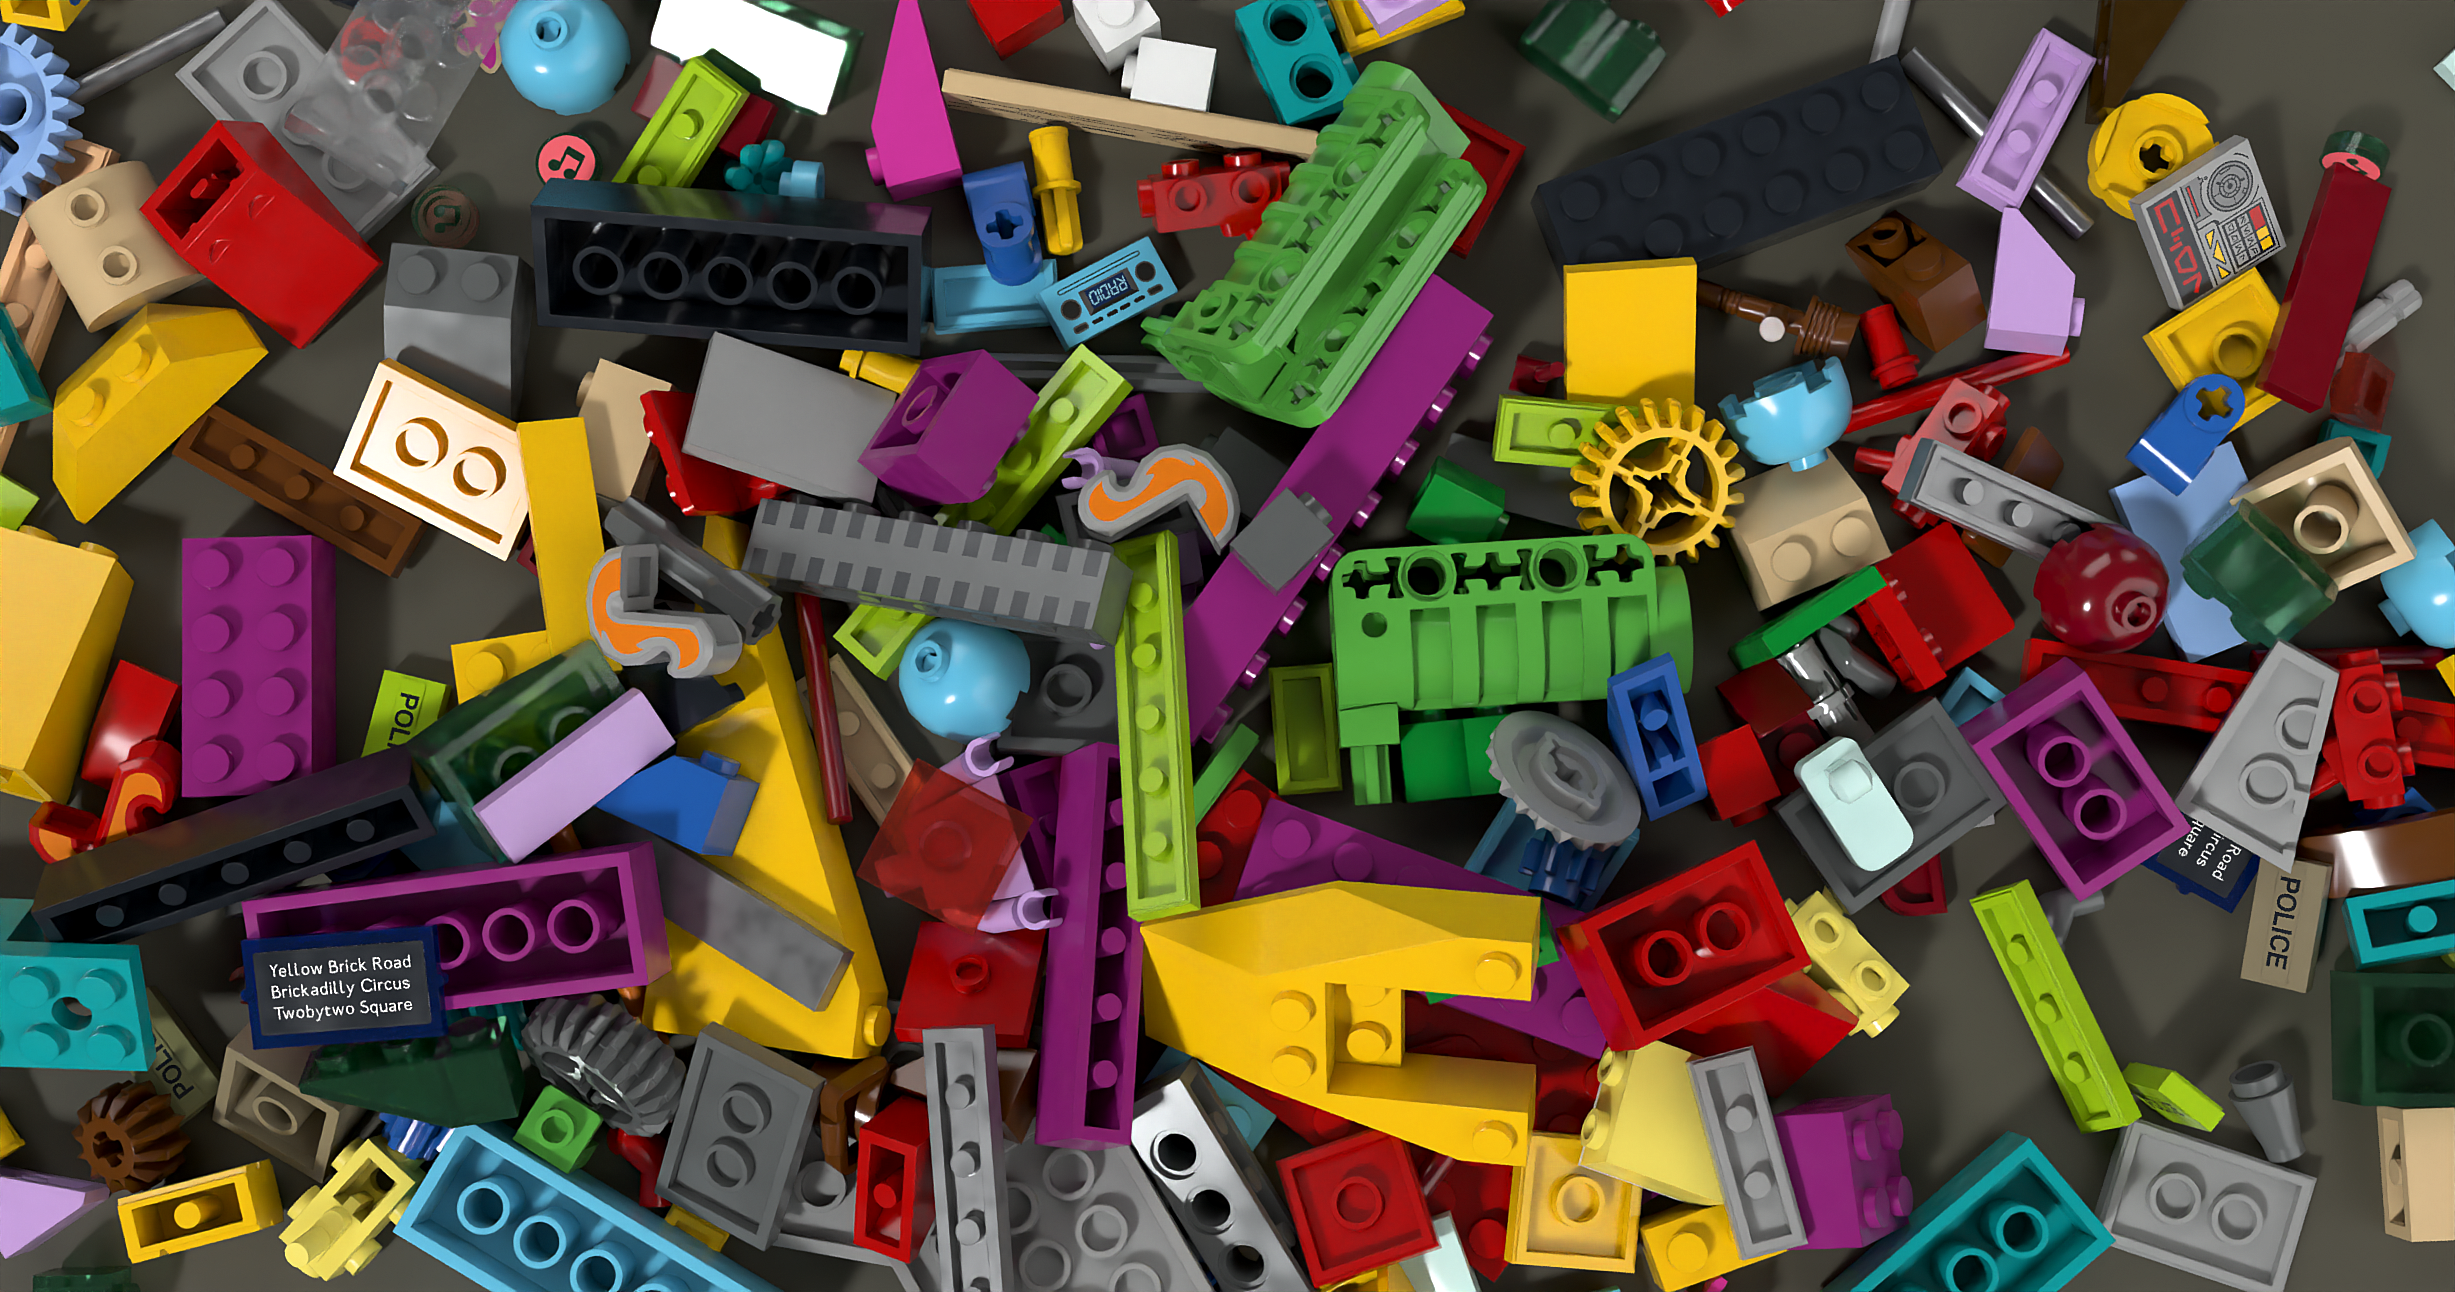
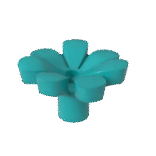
M764 140L761 146L759 144H747L740 151V160L731 159L726 163L723 176L725 183L736 189V192L779 195L782 172L792 173L794 163L791 158L783 157L785 146L782 142L778 140Z

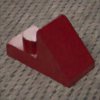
M1772 658L1746 668L1717 685L1715 689L1737 726L1750 724L1782 794L1780 796H1785L1801 787L1794 774L1797 762L1825 744L1826 741L1815 722L1807 713V711L1815 707L1813 701L1776 659Z

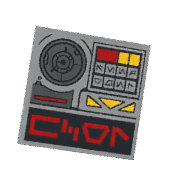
M2233 135L2128 201L2168 305L2180 312L2287 246L2247 138Z

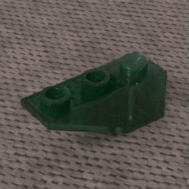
M470 1016L457 1020L450 1026L419 1031L416 1028H403L389 1033L384 1038L353 1043L350 1040L332 1041L310 1052L298 1083L301 1094L451 1129L518 1117L526 1085L507 1016L485 1019L481 1016Z

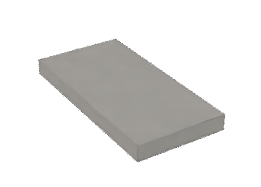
M255 0L175 74L217 120L263 123L365 242H368L442 173L278 0Z

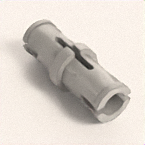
M1812 636L1796 643L1776 658L1778 663L1811 698L1815 707L1807 711L1812 720H1818L1831 739L1842 736L1850 738L1860 745L1875 734L1852 700L1851 696L1854 694L1851 686L1848 682H1840L1824 659Z

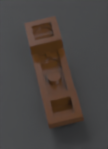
M2455 807L2344 829L2342 824L2302 831L2299 833L2295 857L2333 864L2328 899L2380 893L2455 879Z

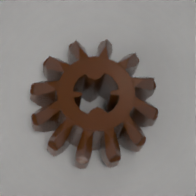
M127 1080L123 1083L116 1082L102 1089L99 1095L88 1100L85 1106L77 1110L80 1124L71 1133L83 1147V1150L76 1158L85 1159L92 1166L91 1180L105 1178L107 1187L112 1193L128 1190L135 1194L141 1190L147 1191L161 1183L164 1178L176 1172L177 1168L185 1162L182 1151L191 1139L179 1127V1124L186 1115L176 1114L170 1107L171 1093L157 1095L151 1080L142 1083H133L131 1080Z

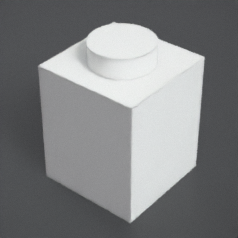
M1147 0L1072 1L1076 23L1109 75L1124 66L1127 55L1138 56L1141 36L1162 40L1160 19Z
M1141 36L1138 56H1126L1121 93L1131 94L1130 99L1209 112L1217 68L1216 49Z

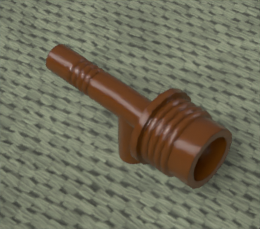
M1697 279L1696 304L1714 310L1718 309L1720 312L1724 311L1727 314L1730 313L1739 318L1760 324V335L1767 341H1778L1785 332L1798 336L1793 351L1795 356L1799 357L1800 354H1807L1809 357L1813 356L1821 361L1837 356L1841 364L1845 363L1861 316L1843 311L1841 306L1836 308L1834 304L1831 306L1828 302L1824 304L1822 300L1819 301L1820 296L1813 295L1807 312L1754 295L1743 294L1741 291L1737 292L1735 289L1731 290L1728 287L1725 288L1710 281Z

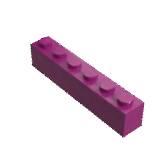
M1096 742L1062 756L1052 885V888L1058 890L1059 895L1052 896L1050 919L1062 918L1063 922L1057 927L1049 928L1034 1144L1087 1151L1131 1145L1144 937L1140 932V926L1144 921L1137 922L1128 916L1120 747L1118 745Z

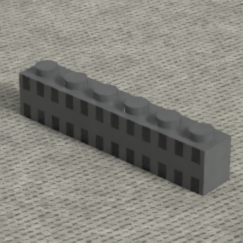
M795 493L788 494L786 502L761 498L741 571L749 574L770 589L804 593L817 597L940 618L964 620L981 625L1115 647L1134 573L1114 556L1115 549L1112 546L1095 540L1077 539L1075 547L1054 544V538L1032 530L1019 529L1016 532L1015 538L995 535L996 530L994 528L974 521L959 520L957 528L938 526L936 519L916 512L902 511L899 519L881 517L879 510L863 504L845 502L842 510L825 508V503L818 499Z

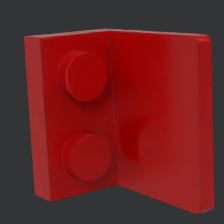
M650 390L640 395V401L645 411L643 417L645 431L651 442L660 451L668 473L666 476L668 492L672 500L681 508L684 515L745 516L758 510L761 498L780 500L787 497L790 493L800 491L682 453L681 449L695 393Z
M1947 521L1937 525L1891 554L1892 556L1874 564L1873 566L1876 567L1887 586L1852 607L1892 672L1897 675V679L1906 694L1926 690L1947 677L1945 673L1947 670L2012 631L2015 627L2013 619L1962 542V539L1953 525Z

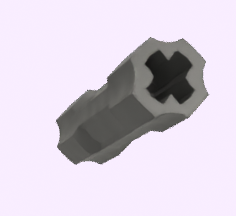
M629 496L620 505L612 507L601 526L603 528V544L612 549L624 545L655 543L659 549L658 577L701 606L705 613L730 615L741 632L743 643L755 645L762 637L772 632L782 615L780 611L782 597L749 574L731 569L683 536L674 522L639 498Z

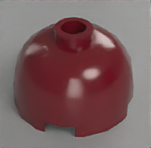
M2096 522L2090 524L2092 531L2082 533L2070 543L2061 539L2052 547L2040 564L2033 587V595L2040 601L2041 616L2044 619L2041 623L2046 630L2085 653L2110 655L2136 648L2154 634L2164 620L2171 600L2170 578L2159 553L2149 543L2119 524Z

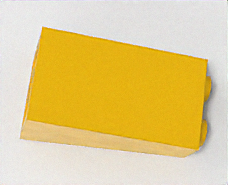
M27 525L20 526L18 531L0 527V791L41 803L44 801H54L66 805L134 581L118 562L119 556L113 551L90 542H82L79 548L58 543V539L52 534Z

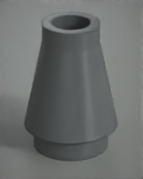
M2273 1060L2255 1062L2233 1072L2229 1077L2232 1089L2228 1096L2263 1147L2268 1161L2280 1163L2301 1156L2306 1151V1146L2301 1136L2293 1076L2283 1072L2281 1064Z

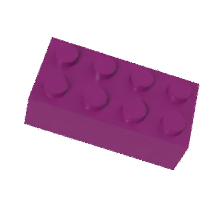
M312 535L183 538L182 797L205 799L244 798L336 766V546Z

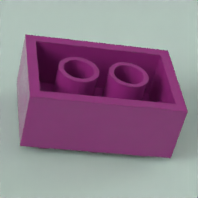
M2066 656L1958 727L1966 742L2009 802L2007 804L2060 881L2079 902H2082L2192 831V828L2087 673Z

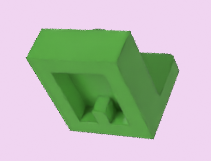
M551 1084L543 1089L513 1137V1140L569 1174L586 1166L599 1145L592 1138L603 1121V1115L557 1085Z

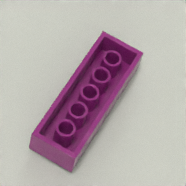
M1270 798L1264 809L1231 902L1333 881L1530 897L1535 894ZM1542 897L1563 957L1560 961L1536 969L1531 1001L1458 995L1438 1003L1577 1054L1600 1059L1606 1044L1605 1036L1555 928L1586 913ZM1406 990L1427 998L1425 991Z
M652 840L528 856L517 864L509 859L277 889L242 902L255 989L254 953L418 940L423 942L430 1012L649 985L672 970Z

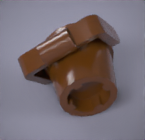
M870 1056L861 1062L818 1060L810 1070L826 1078L812 1127L821 1129L822 1150L825 1154L826 1163L843 1175L852 1174L858 1168L860 1127L900 1097L888 1082L893 1071L900 1067L897 1063L887 1062L882 1056ZM848 1138L857 1141L849 1146Z

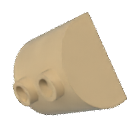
M141 161L117 163L77 177L38 199L25 213L26 220L90 333H94L141 310L147 303L158 302L207 278L182 259L139 210L159 187L148 166Z
M2350 436L2322 442L2277 463L2243 485L2229 500L2292 610L2413 560L2417 555L2416 547L2359 448Z

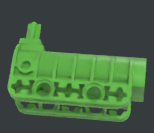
M1374 61L1366 67L1344 98V109L1333 124L1327 125L1321 130L1316 138V149L1306 163L1296 165L1289 175L1290 185L1278 202H1271L1266 207L1261 216L1262 224L1251 240L1243 241L1234 252L1235 262L1223 279L1215 280L1208 290L1203 289L1194 302L1187 301L1176 318L1162 314L1158 319L1147 316L1141 324V327L1147 332L1141 341L1145 348L1162 353L1186 379L1203 382V386L1207 390L1237 408L1302 428H1312L1329 419L1355 385L1479 207L1486 194L1487 184L1483 177L1470 162L1459 159L1471 141L1412 70L1391 62Z

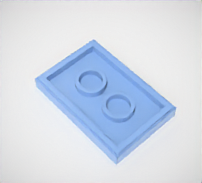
M2231 441L2214 449L2215 452L2208 463L2177 497L2148 475L2108 490L2122 525L2149 543L2159 553L2168 570L2171 600L2163 621L2182 662L2194 663L2307 617L2303 606L2292 610L2229 502L2236 491L2249 482Z

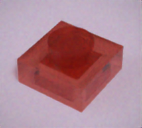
M2345 352L2341 371L2334 376L2330 386V413L2343 423L2380 433L2396 374L2370 353Z

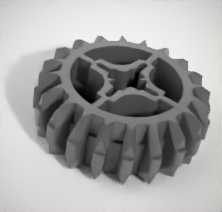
M588 992L547 997L544 1002H540L528 1017L530 1021L521 1031L523 1037L521 1043L530 1063L540 1069L542 1078L557 1085L603 1115V1121L612 1129L621 1128L628 1135L652 1137L655 1133L660 1134L668 1122L672 1123L674 1121L688 1074L683 1061L674 1056L673 1047L664 1044L658 1038L657 1032L649 1030L640 1022L639 1017H633L625 1012L620 1004L613 1005L607 1002L600 994L590 995Z

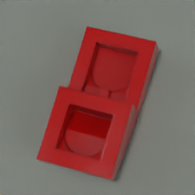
M120 659L97 714L87 745L80 778L110 791L119 763L126 761L131 746L147 740H163L182 700V684L132 661Z

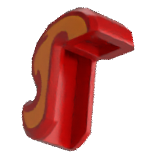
M147 740L131 746L126 761L119 763L101 819L87 811L54 801H44L29 821V841L40 857L50 864L162 826L164 821L163 814L171 809L182 792L181 753L171 744L162 740Z

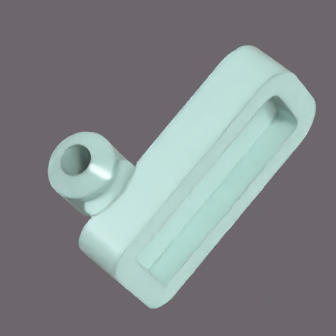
M1842 736L1834 737L1797 762L1794 768L1795 777L1851 863L1868 871L1879 870L1910 848L1913 842L1912 828L1854 740Z

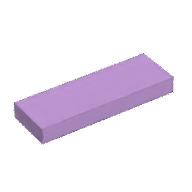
M2042 28L2029 45L1956 186L2002 213L2004 207L2019 209L2097 59L2047 29Z
M633 687L473 806L472 809L506 857L517 864L676 742L643 692Z

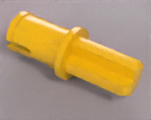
M1050 126L1039 128L1029 133L1037 186L1032 189V196L1040 201L1047 251L1049 254L1059 256L1070 255L1082 250L1083 247L1076 197L1082 189L1081 183L1074 180L1068 143V128Z

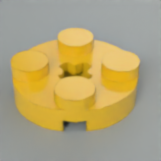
M2165 93L2141 96L2137 100L2128 101L2119 106L2102 120L2096 128L2088 149L2087 162L2090 172L2087 181L2089 189L2096 197L2103 199L2113 211L2136 221L2128 202L2130 199L2219 145V142L2217 141L2214 144L2212 134L2205 126L2209 123L2208 119L2199 108L2189 101ZM2153 144L2162 147L2160 157L2169 162L2168 169L2158 168L2154 173L2144 168V162L2139 158V152L2148 150Z

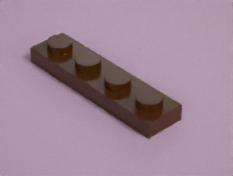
M215 403L184 431L172 451V454L396 579L399 578L430 525L402 508L333 474L334 470Z

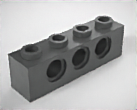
M1192 1057L1134 1089L1130 1146L1135 1153H1139L1152 1174L1151 1181L1166 1207H1172L1185 1228V1239L1196 1259L1201 1263L1206 1262L1217 1280L1219 1292H1321L1322 1289L1314 1288L1293 1217L1196 1058ZM1170 1134L1186 1136L1192 1141L1196 1151L1187 1152L1179 1149L1173 1143ZM1212 1189L1222 1193L1227 1198L1230 1206L1213 1204L1206 1197L1204 1190ZM1248 1245L1255 1248L1262 1255L1263 1260L1253 1261L1241 1254L1237 1246Z

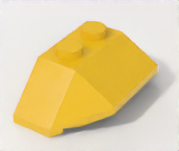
M147 303L57 388L53 409V481L76 520L86 524L269 353L244 314L231 308Z

